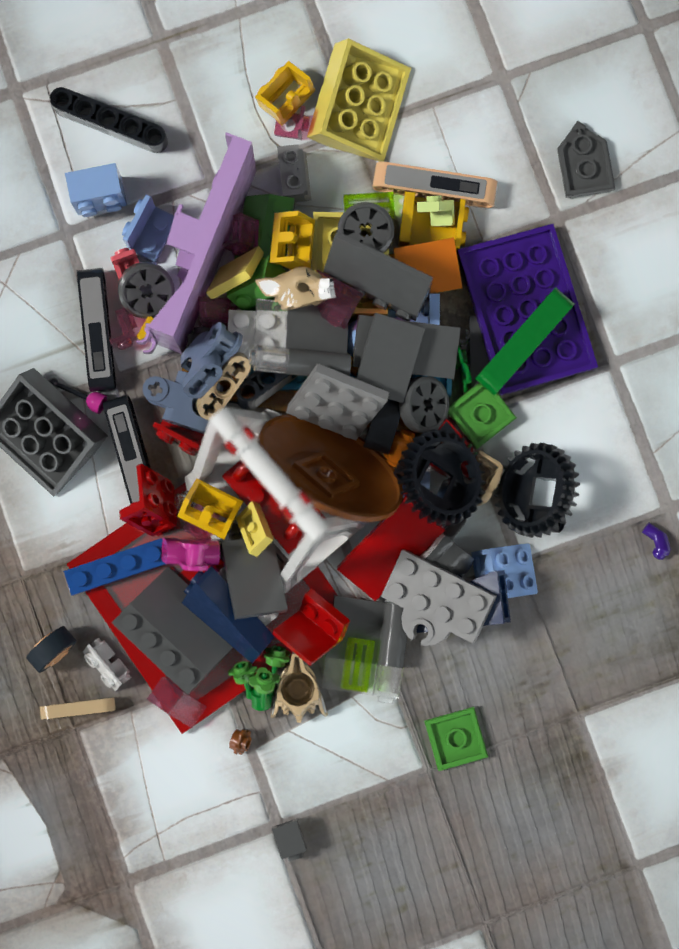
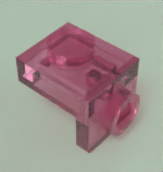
M242 213L233 215L232 240L224 242L223 249L232 251L233 255L241 256L258 247L259 220Z
M125 308L116 310L115 313L123 335L109 340L111 346L114 349L119 348V350L133 346V342L137 341L133 328L138 327L133 314H128Z

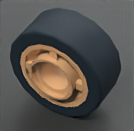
M61 626L43 637L28 653L26 659L38 673H41L65 657L75 645L76 639L65 626Z

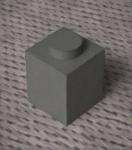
M296 818L273 826L272 832L281 859L288 858V861H294L302 858V852L307 851V847L298 819Z

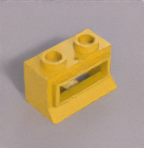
M288 61L284 66L277 69L274 77L258 90L255 99L260 108L283 126L316 90L311 78ZM293 81L298 83L300 87L295 92L290 90L286 94L287 101L279 109L276 108L273 103Z
M300 211L274 213L269 263L280 264L290 270L297 267L311 268L315 219ZM286 244H288L287 257H285Z
M196 478L183 501L177 517L224 540L243 501ZM194 502L204 507L203 511L201 512L191 507L192 503ZM213 513L227 518L226 523L213 518Z

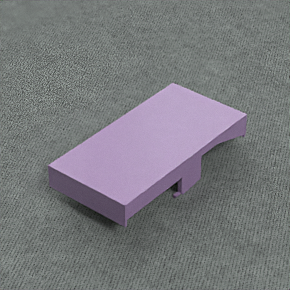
M227 132L225 133L228 149L221 167L213 179L212 189L200 219L181 213L183 205L179 204L173 219L167 245L180 249L175 265L181 267L177 276L183 283L150 324L146 323L144 329L146 337L143 340L136 341L140 345L146 344L148 341L152 343V347L149 350H143L144 354L153 353L157 345L180 354L184 352L187 345V335L192 333L206 298V291L213 281L257 171L251 141Z

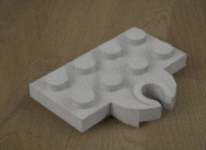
M403 549L381 597L404 608L401 617L402 626L410 640L416 638L417 626L419 624L425 625L428 629V635L425 639L421 640V645L430 646L444 641L450 633L472 644L475 643L497 595Z

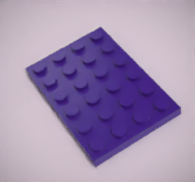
M554 224L457 250L456 253L490 361L555 287L575 303L499 390L500 396L598 368Z

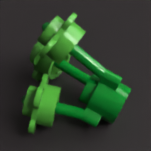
M272 646L265 648L266 653L264 657L266 658V663L272 666L271 672L264 667L257 669L256 666H252L251 662L246 661L235 664L228 671V674L233 676L237 684H244L246 698L251 699L252 708L257 711H265L272 707L275 683L280 682V676L277 674L278 667H285L286 663L290 661L288 656L291 653L284 647Z

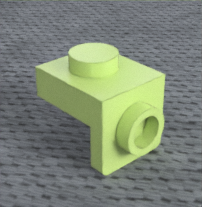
M442 195L426 196L427 201L417 202V212H430L431 226L455 225L454 200H442Z

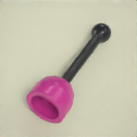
M52 377L49 379V382L55 387L85 399L88 408L92 412L100 414L103 411V402L107 401L108 398L106 395L99 392L86 395L58 382L57 378Z

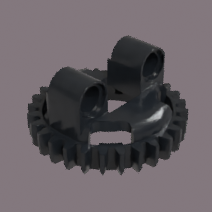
M433 430L413 438L414 442L406 445L408 450L401 452L402 456L393 472V475L400 480L397 483L405 487L400 492L401 495H408L405 504L412 502L411 512L420 510V519L427 517V523L430 524L436 521L437 526L444 523L446 526L453 523L457 524L471 517V513L478 510L476 505L483 502L479 496L486 493L481 489V486L487 483L481 480V476L486 473L485 471H480L479 468L483 462H477L475 458L479 452L472 453L470 451L472 444L464 445L465 437L457 439V433L449 434L447 430L441 432ZM435 446V449L423 451L427 447ZM464 461L468 463L466 465L468 476L473 480V482L468 484L464 481L460 466L461 462ZM430 462L451 476V478L442 482L437 494H434L421 484Z
M531 443L530 447L522 446V452L514 451L515 458L508 457L509 465H503L505 471L501 476L500 484L497 486L499 492L494 494L495 497L499 498L495 506L501 508L498 515L504 517L502 522L519 535H526L530 538L534 536L542 538L543 534L551 535V532L560 533L566 524L565 514L572 516V512L569 509L571 506H577L573 499L580 495L578 492H575V488L580 486V483L574 481L579 476V473L574 471L576 464L570 461L571 456L564 454L565 451L563 449L557 448V446L552 444ZM528 458L535 460L534 465L521 475L516 472V470L520 471L528 463ZM536 478L545 481H556L551 507L532 505ZM513 506H519L520 511L525 517V521L516 519L519 517V515L516 513Z

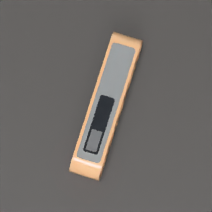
M377 162L372 188L378 192L403 196L405 191L414 192L415 197L426 198V196L442 195V200L459 202L460 199H465V205L493 208L498 182L495 179L390 162Z

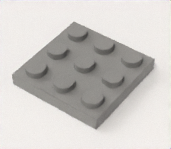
M317 363L288 404L286 413L298 419L316 424L321 428L341 434L346 438L357 440L387 402L389 392Z

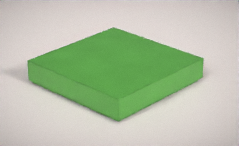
M480 383L476 384L449 406L448 413L476 449L480 448L517 418L498 393L493 396Z
M474 707L424 720L438 771L488 757Z

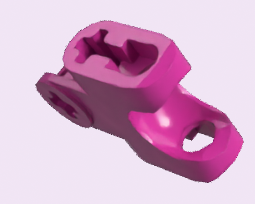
M162 538V561L165 564H179L183 570L207 571L208 565L219 564L220 545L216 539L187 540Z

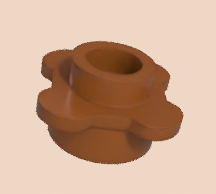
M236 729L229 743V748L234 750V754L239 753L242 755L249 749L252 740L250 730Z

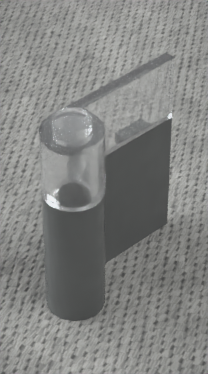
M257 299L254 349L250 350L249 365H253L254 371L309 376L318 363L349 376L351 370V355L347 354L349 308L309 305L286 311L282 310L281 305L278 302L275 303L274 300Z
M334 596L333 606L351 621L344 639L325 655L321 688L378 696V702L393 704L394 699H399L408 637L403 629L401 619L404 608L397 604Z

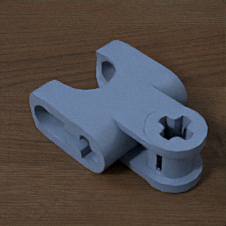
M217 322L210 331L199 334L181 355V367L189 371L183 380V392L188 397L199 399L215 385L222 376L223 365L240 349L243 341L242 334L237 331L231 333L226 330L224 324ZM197 379L202 381L201 386L197 388L190 387Z
M178 371L175 382L157 376L150 377L143 384V394L149 403L165 408L163 421L205 434L209 421L195 414L194 404L198 399L188 397L183 392V380L187 372ZM197 379L190 387L197 388L201 386L202 381ZM218 383L216 389L223 392L224 387ZM159 386L163 392L157 393L155 397L151 389H156Z

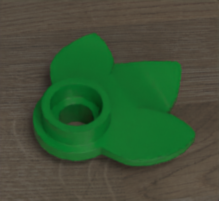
M458 345L455 369L459 368L465 393L468 390L467 384L472 383V377L467 365L465 349L461 350Z

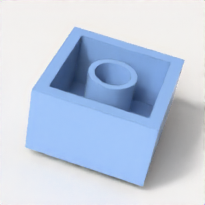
M116 163L65 173L70 202L78 215L91 217L96 215L98 211L116 212L121 210L123 206H127L122 176Z

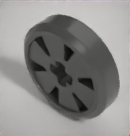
M362 202L349 207L342 214L338 223V232L384 254L392 244L394 224L391 216L383 207L370 202ZM367 225L370 226L372 235L368 236L366 234L365 237L361 236L360 227L366 228Z
M139 262L130 266L124 271L118 283V296L125 310L131 315L147 319L149 316L155 318L175 293L174 283L169 273L160 265L152 262ZM147 284L151 285L152 294L142 296L140 287L142 285L146 287Z
M419 376L409 381L403 403L399 402L400 415L405 425L414 432L425 433L438 430L447 419L449 396L446 388L438 379L430 376Z

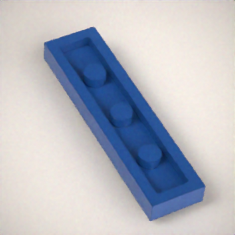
M162 538L63 571L71 596L166 565L162 561Z

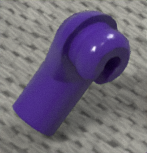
M648 522L642 533L651 538L655 543L656 548L653 550V556L663 560L671 551L668 536Z

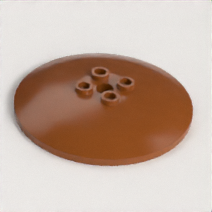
M290 414L274 417L262 427L257 443L292 484L310 497L314 504L313 507L347 520L376 522L392 516L402 502L403 495L400 492L403 488L402 485L397 483L400 480L393 475L394 468L387 463V459L380 452L363 447L365 440L361 437H358L357 440L346 438L341 434L298 419Z

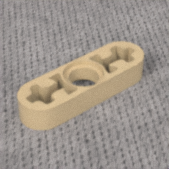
M237 352L223 365L221 378L203 397L197 400V410L202 418L210 420L219 410L224 408L249 374L251 364L245 354ZM242 360L244 367L242 369L238 367L234 371L233 363H239ZM232 373L236 378L235 380L230 376ZM222 380H227L231 383L230 388L225 392H220L216 389L217 384ZM213 401L214 409L205 411L204 404L209 405Z
M115 698L40 706V717L43 720L116 711Z

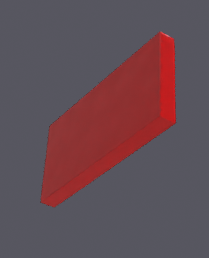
M408 495L402 499L397 511L389 518L381 520L337 566V570L374 601L382 595L403 549L421 556L445 531V527L443 525L437 526L436 521L429 524L427 523V517L420 519V510L411 512L412 502L405 504Z

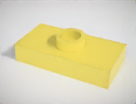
M251 501L236 517L249 554L258 557L274 539L260 504Z

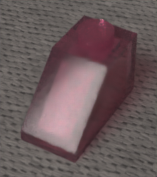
M318 269L316 271L322 278H333ZM333 278L336 297L327 299L317 306L322 318L326 319L333 326L345 329L363 293Z
M207 296L198 297L202 327L212 328L217 322H221L227 327L229 310H237V306H232L231 300L227 298L216 297L215 299H210Z
M166 677L160 679L147 700L191 728H193L207 708L206 705L192 695H187L179 686Z

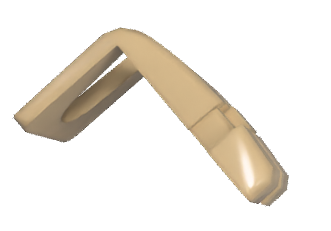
M478 450L477 452L479 453L475 457L477 462L482 461V465L492 471L486 479L487 483L481 487L486 492L479 496L483 502L476 506L483 505L489 501L503 473V465L499 461Z

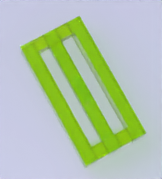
M394 192L343 194L344 212L349 207L355 205L349 204L352 201L388 199L389 202H375L374 204L383 208H389L388 213H390L391 218H395Z
M348 637L341 689L368 692L375 641ZM357 643L352 683L349 685L354 645ZM363 645H367L362 684L357 686Z

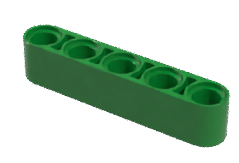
M555 287L479 373L475 380L495 396L575 303Z

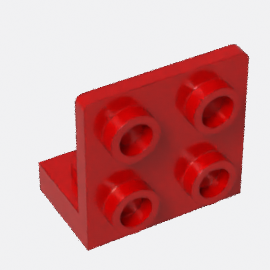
M163 420L161 424L154 422L152 427L157 431L156 435L159 439L171 445L174 441L179 443L178 447L191 456L199 453L205 434Z
M143 464L137 465L140 501L133 502L119 510L120 520L153 537L177 526V510L173 494L174 485L171 480Z
M310 589L305 593L299 611L277 626L272 634L304 662L312 665L344 639L351 620L317 592Z

